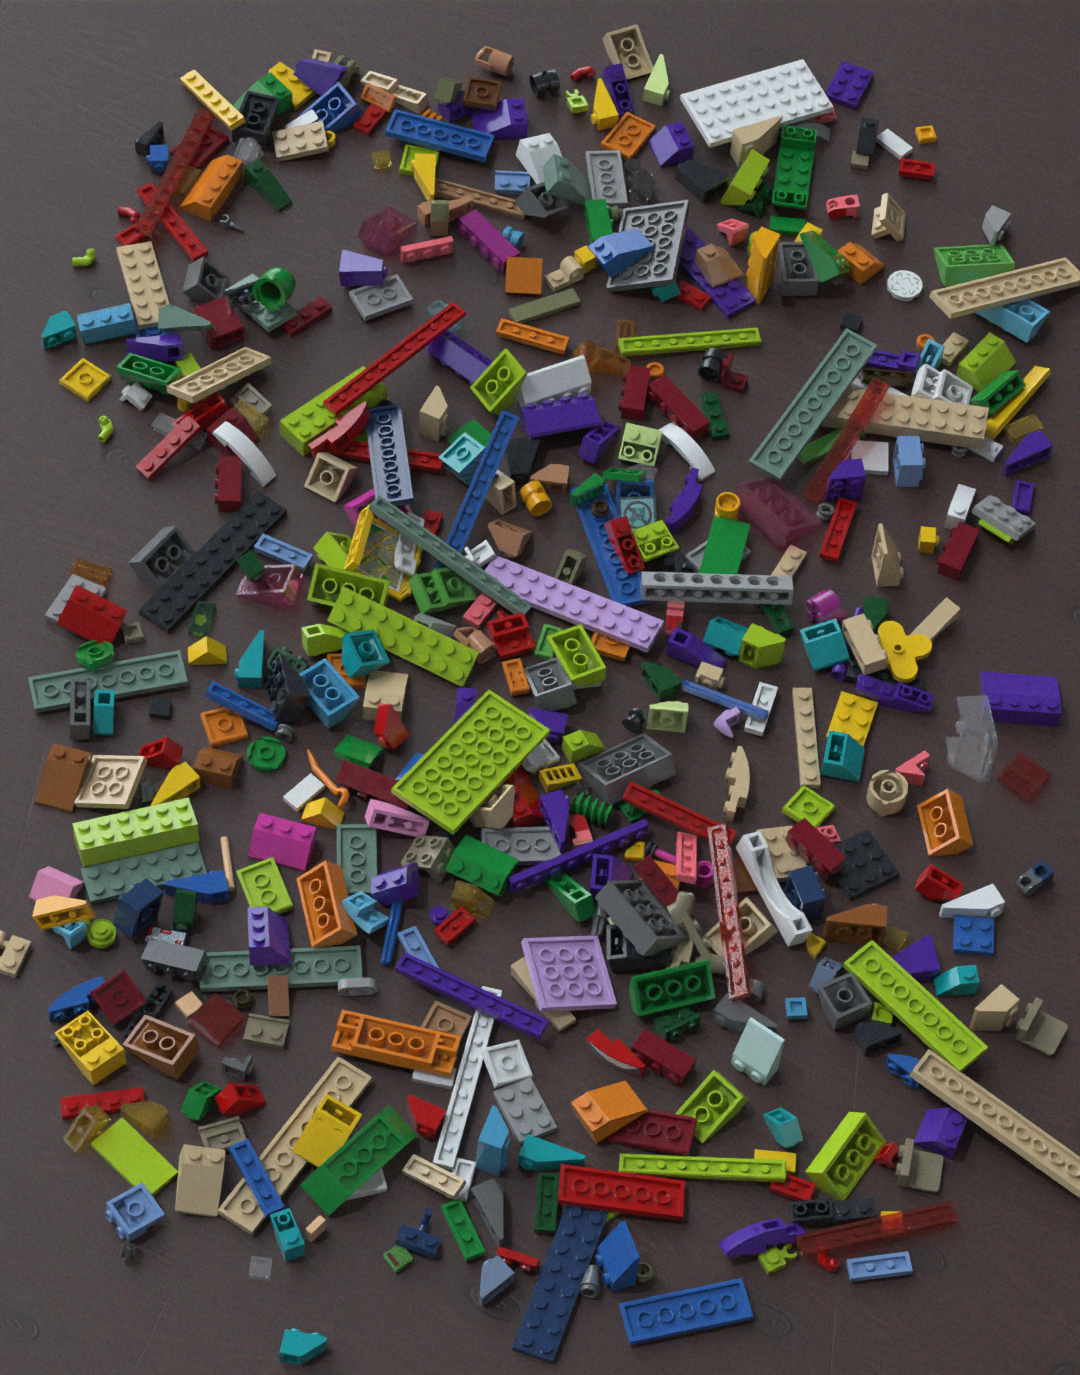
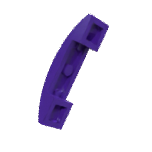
M876 350L866 363V366L883 370L912 371L916 370L920 354L902 351V354L899 355Z

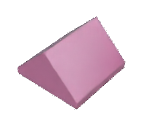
M48 866L37 872L29 899L36 902L37 899L54 895L75 899L84 882Z

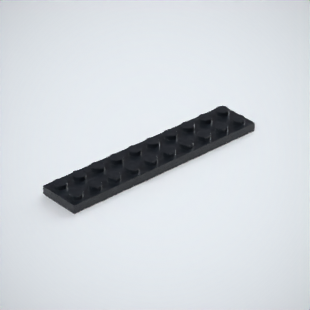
M257 491L139 609V615L169 634L238 564L237 559L250 552L261 535H266L287 514V509Z

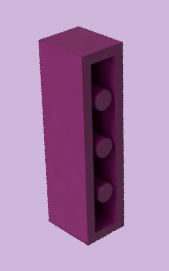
M476 209L459 219L458 229L460 234L465 236L471 245L476 247L503 274L506 272L507 257H520V252Z

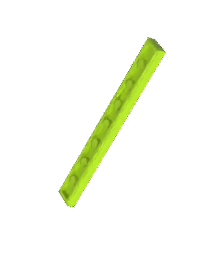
M758 328L619 338L618 344L621 357L699 351L709 348L725 349L761 346V338Z
M620 1154L619 1172L667 1178L785 1182L786 1160Z

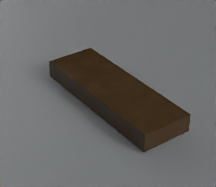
M863 368L858 374L861 383L911 387L913 383L907 371Z

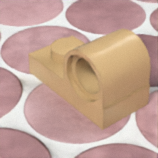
M568 256L562 260L560 269L544 276V281L555 292L583 279L584 269L573 256Z

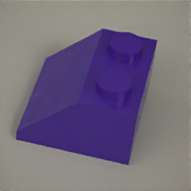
M682 121L665 125L648 141L661 168L686 162L689 159L693 160L695 146Z
M414 862L387 870L372 877L371 895L382 907L418 896V863Z
M950 1107L927 1109L914 1145L952 1160L968 1118L958 1110Z

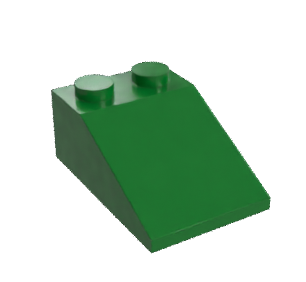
M271 72L258 79L248 89V91L279 97L280 104L277 115L292 107V92ZM246 92L232 105L237 111L240 109Z
M815 231L800 233V237L821 283L850 272L847 259Z

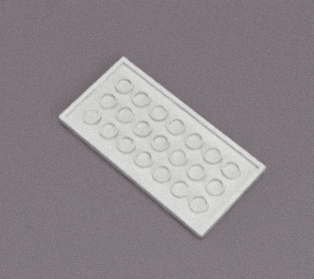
M803 59L684 93L680 97L681 102L709 148L731 142L734 129L773 117H781L780 127H782L783 125H789L833 112V105Z

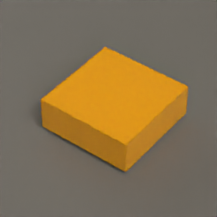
M932 125L916 127L915 133L919 144L936 142L937 137Z

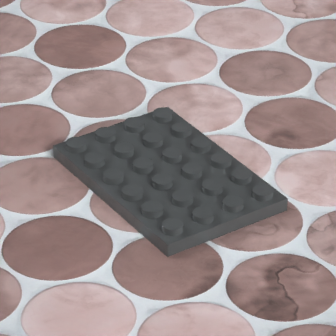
M689 200L623 209L618 232L638 228L655 248L613 278L609 276L606 287L608 292L675 284L691 205Z

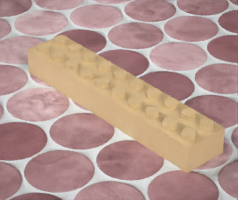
M849 387L821 426L836 429L843 427L891 437L919 436L920 441L982 450L989 408Z

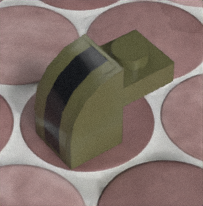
M340 55L334 61V64L349 68L340 82L343 87H348L352 74L358 73L360 66L356 65L355 60Z

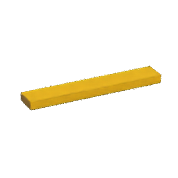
M1034 366L1023 379L1026 386L995 411L987 420L985 437L992 440L995 439L1051 374L1050 368Z

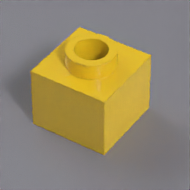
M587 245L574 251V258L584 269V274L596 268V256Z
M921 526L918 552L933 554L934 547H938L939 542L936 528Z

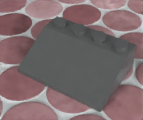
M645 733L578 763V767L593 788L608 804H615L622 800L630 781L644 788H650L654 784L667 780L677 774L672 753Z
M642 880L608 881L595 897L599 902L600 908L609 914L611 921L623 931L624 937L632 942L635 950L642 956L658 954L689 939V936L679 924L675 925L667 909Z

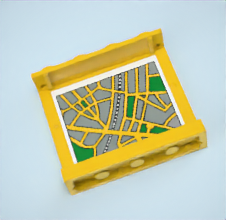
M369 504L359 514L344 570L389 580L388 595L401 602L412 594L408 580L417 574L416 570L421 563L420 556L424 549L418 544L416 545L414 560L417 562L413 576L396 569L394 555L399 531L374 518V513L368 509L371 505Z

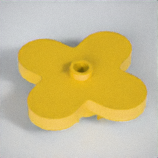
M886 621L878 629L880 646L882 650L886 651L888 656L885 668L890 669L895 680L902 683L911 682L917 676L918 666L916 661L930 655L932 642L923 634L906 636L903 627L899 623Z

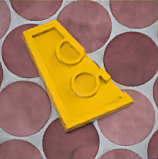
M279 62L269 70V73L271 72L292 92V107L295 111L317 94L312 88L293 75L295 71L283 63Z

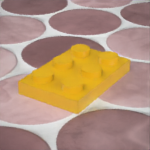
M841 691L825 740L827 741L830 730L849 734L864 747L878 702Z

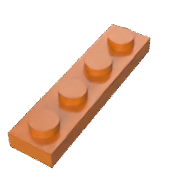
M503 318L499 322L495 335L564 355L570 337Z

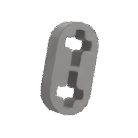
M348 978L338 982V993L341 996L372 995L377 991L376 980L373 978Z

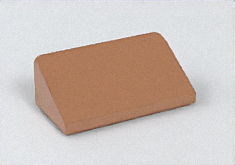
M267 975L269 1017L290 1016L288 975Z

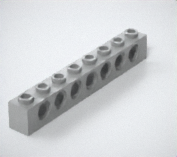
M642 571L640 584L641 600L792 605L794 591L792 576Z

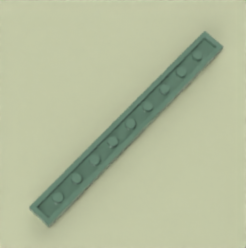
M379 495L369 506L368 509L375 515L382 518L390 526L433 555L437 560H440L451 570L490 596L498 604L508 609L512 614L523 612L525 615L532 605L522 600L519 595Z

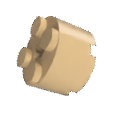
M881 770L875 773L870 780L866 799L870 808L877 812L879 816L884 817L895 814L904 807L908 783L898 772L892 773L889 772L890 770Z

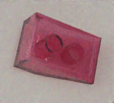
M387 206L363 220L358 238L363 240L365 244L375 247L380 253L388 254L398 247L417 226L418 222L393 207Z
M297 564L264 566L266 570L263 572L264 576L257 581H254V579L249 581L244 574L236 593L237 598L275 608L294 607L305 581V577Z

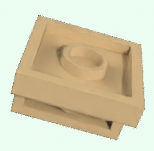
M889 193L882 195L881 206L874 209L871 235L876 239L891 234L899 242L903 240L906 213Z

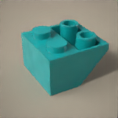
M836 618L800 630L803 648L814 671L850 660Z
M829 730L821 775L859 782L865 748L849 734Z

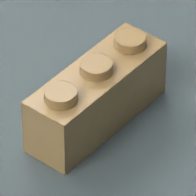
M864 614L843 620L842 632L863 674L867 675L885 669L888 656L886 651L882 650L878 635H874L872 631L871 621L867 620Z

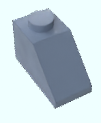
M824 957L818 963L809 986L818 993V986L838 978L843 964Z
M498 1255L493 1259L489 1258L482 1265L479 1305L481 1307L514 1282L515 1273Z

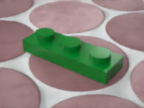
M459 1198L441 1205L442 1214L465 1262L485 1255V1249L461 1199Z

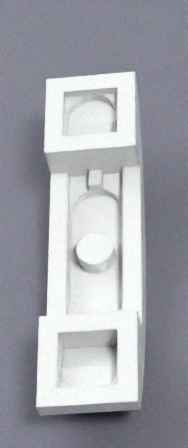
M225 421L212 433L224 446L228 445L252 470L250 474L262 487L276 476L275 471L261 451L236 427Z
M672 423L659 429L663 431L662 440L666 445L671 444L690 464V470L692 467L699 469L698 479L700 481L715 473V469L706 454L684 430Z
M411 512L407 513L409 517L420 525H424V519ZM399 532L394 555L395 567L413 576L417 562L414 560L417 544Z

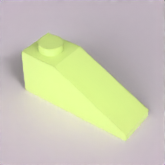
M660 54L644 88L643 101L662 106L664 101L668 100L670 90H668L669 81L664 56Z

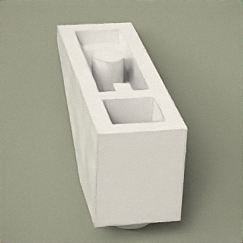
M958 484L944 528L952 530L953 527H957L959 522L965 524L976 489Z
M991 884L942 904L939 915L941 918H954V915L984 918L997 917L1002 913L1005 901L994 884Z

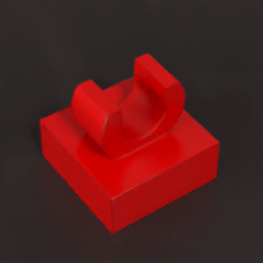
M895 1142L883 1144L873 1158V1161L877 1165L885 1164L890 1169L895 1168L896 1165L892 1162V1158L896 1161L901 1160L897 1153L900 1147Z

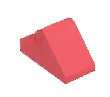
M729 219L717 224L718 231L727 234L729 246L745 241L749 229L747 223Z
M925 750L896 768L895 773H900L908 784L922 786L925 779V774L922 771L927 768L930 755Z

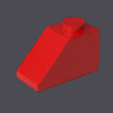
M380 703L377 709L374 734L382 748L394 750L410 735L392 704Z
M166 736L142 746L139 756L146 758V766L169 769L180 764L184 748Z
M930 864L918 877L915 890L930 900L957 899L961 895L964 884Z
M229 1083L215 1096L219 1110L222 1114L237 1116L266 1103L257 1085Z
M408 1094L406 1107L416 1132L425 1138L430 1137L435 1140L444 1124L446 1110Z

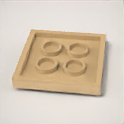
M93 755L75 799V805L84 808L129 809L146 766V758L144 756Z

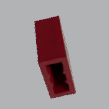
M226 297L215 299L193 308V314L212 322L216 326V330L200 331L211 350L244 338V326L235 311L229 308Z

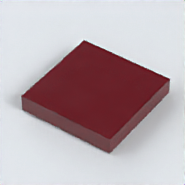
M124 969L90 992L112 1026L147 1003Z

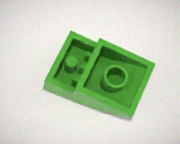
M449 567L434 569L430 573L416 574L408 580L420 613L423 614L451 609L476 600L470 582Z

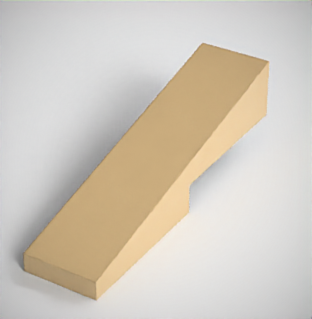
M369 71L360 81L364 86L368 82L397 96L396 103L418 114H421L429 105L427 93L399 85L398 79Z
M946 597L910 635L923 634L933 643L934 638L959 617L961 608Z
M523 957L511 965V975L535 1000V1006L539 1009L526 959ZM570 1011L542 1012L559 1032L576 1022V1018Z

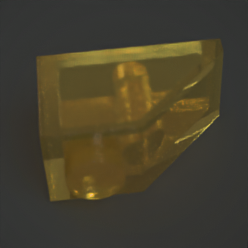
M457 880L451 896L450 909L457 910L462 906L472 915L489 919L494 900L476 885Z
M153 1101L123 1104L120 1107L121 1118L152 1139L169 1122L168 1110L163 1105H157Z
M98 1105L84 1107L62 1140L75 1153H78L101 1135L111 1118Z

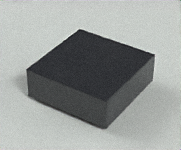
M846 312L840 324V329L845 330L847 328L857 334L863 317Z
M152 698L149 717L169 719L171 699Z

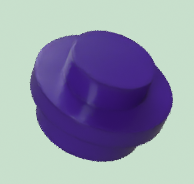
M435 906L429 912V918L435 925H440L449 917V911L443 906Z

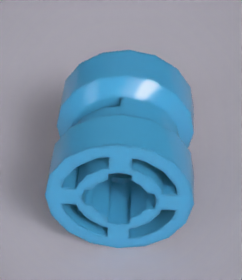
M507 226L502 233L516 249L521 246L525 237L523 232L515 231L510 226Z

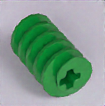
M582 792L579 797L577 794L574 796L569 814L572 815L576 811V814H583L586 820L590 817L591 823L597 821L599 826L605 823L606 827L612 815L613 804H610L608 808L605 807L606 801L598 805V798L591 802L590 795L585 800L584 793Z

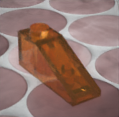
M585 339L574 349V358L584 355L589 371L624 375V372H628L629 365H631L630 359L588 339Z

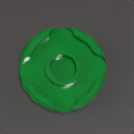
M260 737L259 740L251 742L247 748L249 765L257 771L273 772L279 769L285 762L286 750L281 742L273 737Z

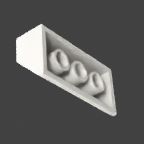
M584 355L528 373L516 396L519 406L525 407V404L528 403L541 404L544 400L557 401L561 397L573 398L581 393L590 394L592 382Z

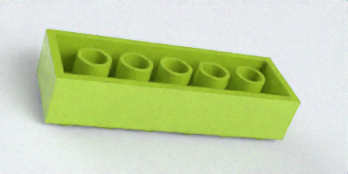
M362 366L280 420V435L303 457L311 452L308 444L335 428V420L364 401L367 403L368 409L376 408L381 400L387 399V387L380 382L337 416L333 415L323 406L324 400L365 370V366Z
M189 798L72 823L74 839L83 867L200 841L198 823Z

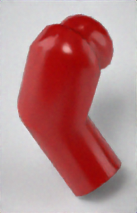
M592 66L582 67L570 75V79L576 82L585 74H587L588 78H591L596 72Z
M118 207V215L129 216L131 223L139 221L141 216L135 209Z
M826 1244L817 1245L818 1264L828 1272L836 1271L840 1266L839 1260L828 1257Z

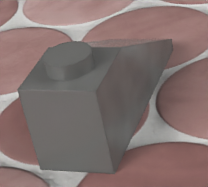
M71 679L69 739L89 740L91 679Z
M727 993L715 1007L712 1017L719 1026L739 1032L744 1031L750 1018H753L774 1033L777 1032L778 1024L730 993Z
M493 1178L472 1187L470 1198L497 1247H503L504 1190L500 1184L497 1185Z

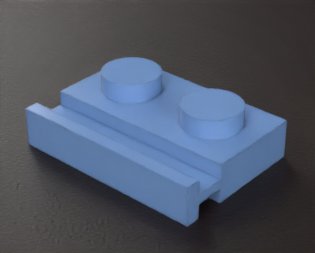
M495 170V194L520 195L526 188L530 187V174L528 172Z

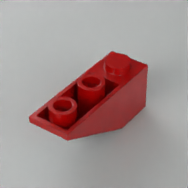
M624 516L607 522L604 526L608 538L626 573L630 574L645 569L628 517Z

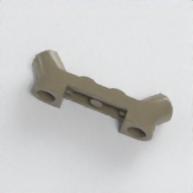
M686 891L679 892L676 902L667 906V909L675 925L683 922L700 953V956L695 958V962L709 959L711 973L725 975L729 966L728 958L710 953L708 948L711 945L706 936L702 938L699 932L701 930L697 919L693 920L690 915L695 901L694 894Z

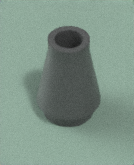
M595 1265L588 1266L579 1286L581 1287V1295L586 1298H595L600 1292L599 1268Z

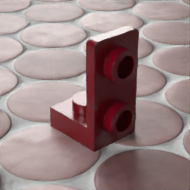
M730 353L728 359L724 358L722 364L723 370L720 376V380H723L722 388L743 393L748 376L731 371L734 353Z

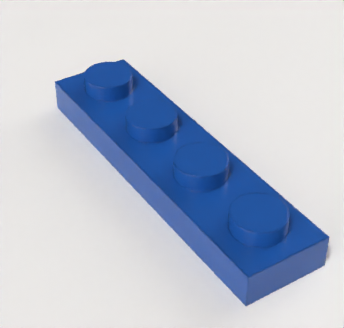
M214 681L211 682L206 690L204 697L244 716L248 720L262 725L264 728L274 731L278 724V721H274L270 709Z
M245 1139L230 1146L229 1151L265 1219L270 1217L271 1214L285 1210L283 1202L250 1141Z

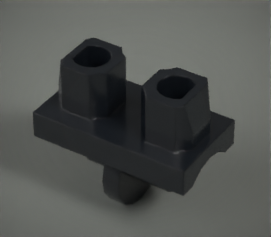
M256 282L227 290L225 294L229 308L234 309L245 304L250 305L256 301L253 296V286Z
M675 551V556H664V569H674V571L665 572L694 573V567L689 565L687 561H684L683 565H681V551Z

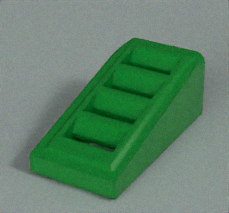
M593 474L571 494L570 506L575 507L604 492L606 481L598 474Z

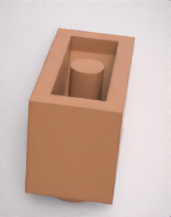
M550 464L530 477V482L539 481L548 493L566 495L569 466Z

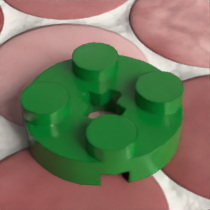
M97 640L83 643L78 647V652L75 653L77 662L80 665L86 666L88 670H95L98 666L115 661L114 647L107 641H103V644H97Z

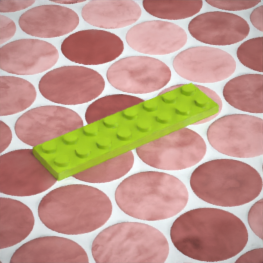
M346 587L342 588L327 620L351 633L374 629L384 649L464 687L480 652Z
M873 940L844 962L843 967L849 973L852 972L866 989L939 1057L951 1064L959 1072L965 1070L987 1051V1045Z

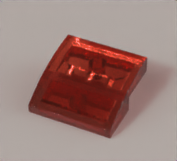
M1019 752L1010 765L1007 764L997 777V780L1029 801L1049 779L1051 773Z
M214 993L200 1006L187 1023L220 1048L231 1032L235 1033L246 1016Z

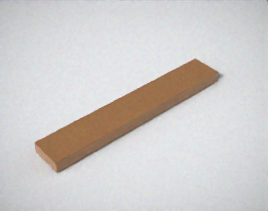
M435 178L434 196L456 200L470 195L473 198L474 207L524 220L525 214L514 199Z

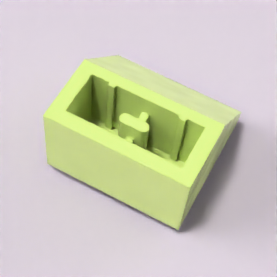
M626 423L618 459L654 467L663 431Z

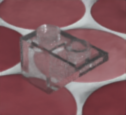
M241 137L233 157L242 160L243 164L249 165L256 159L260 160L264 155V151L255 139Z

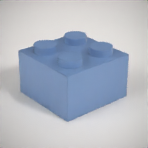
M897 436L893 454L896 487H918L919 481L923 479L922 469H925L926 462L925 458H922L924 447L923 443H920L919 436Z

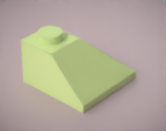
M668 701L650 705L647 729L685 733L688 703Z

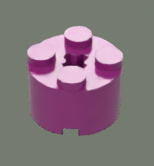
M831 589L823 590L806 601L808 608L806 615L811 622L815 621L816 624H820L836 618L838 625L843 623V620L847 619L845 608L841 610L839 606L842 603L841 600Z

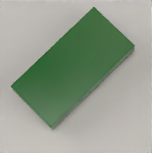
M771 216L770 230L782 235L798 236L805 226L806 219Z

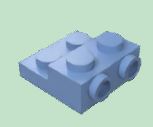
M143 1182L106 1202V1218L110 1223L115 1222L119 1237L121 1239L126 1238L128 1242L147 1232L148 1227L165 1218L164 1212Z

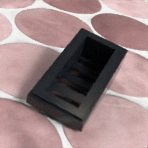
M159 121L135 141V152L145 157L150 155V145H157L164 135L163 122Z

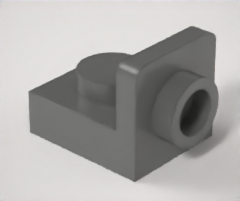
M248 1055L244 1063H241L236 1058H228L226 1056L222 1061V1073L243 1082L247 1075L251 1076L255 1067L252 1055Z

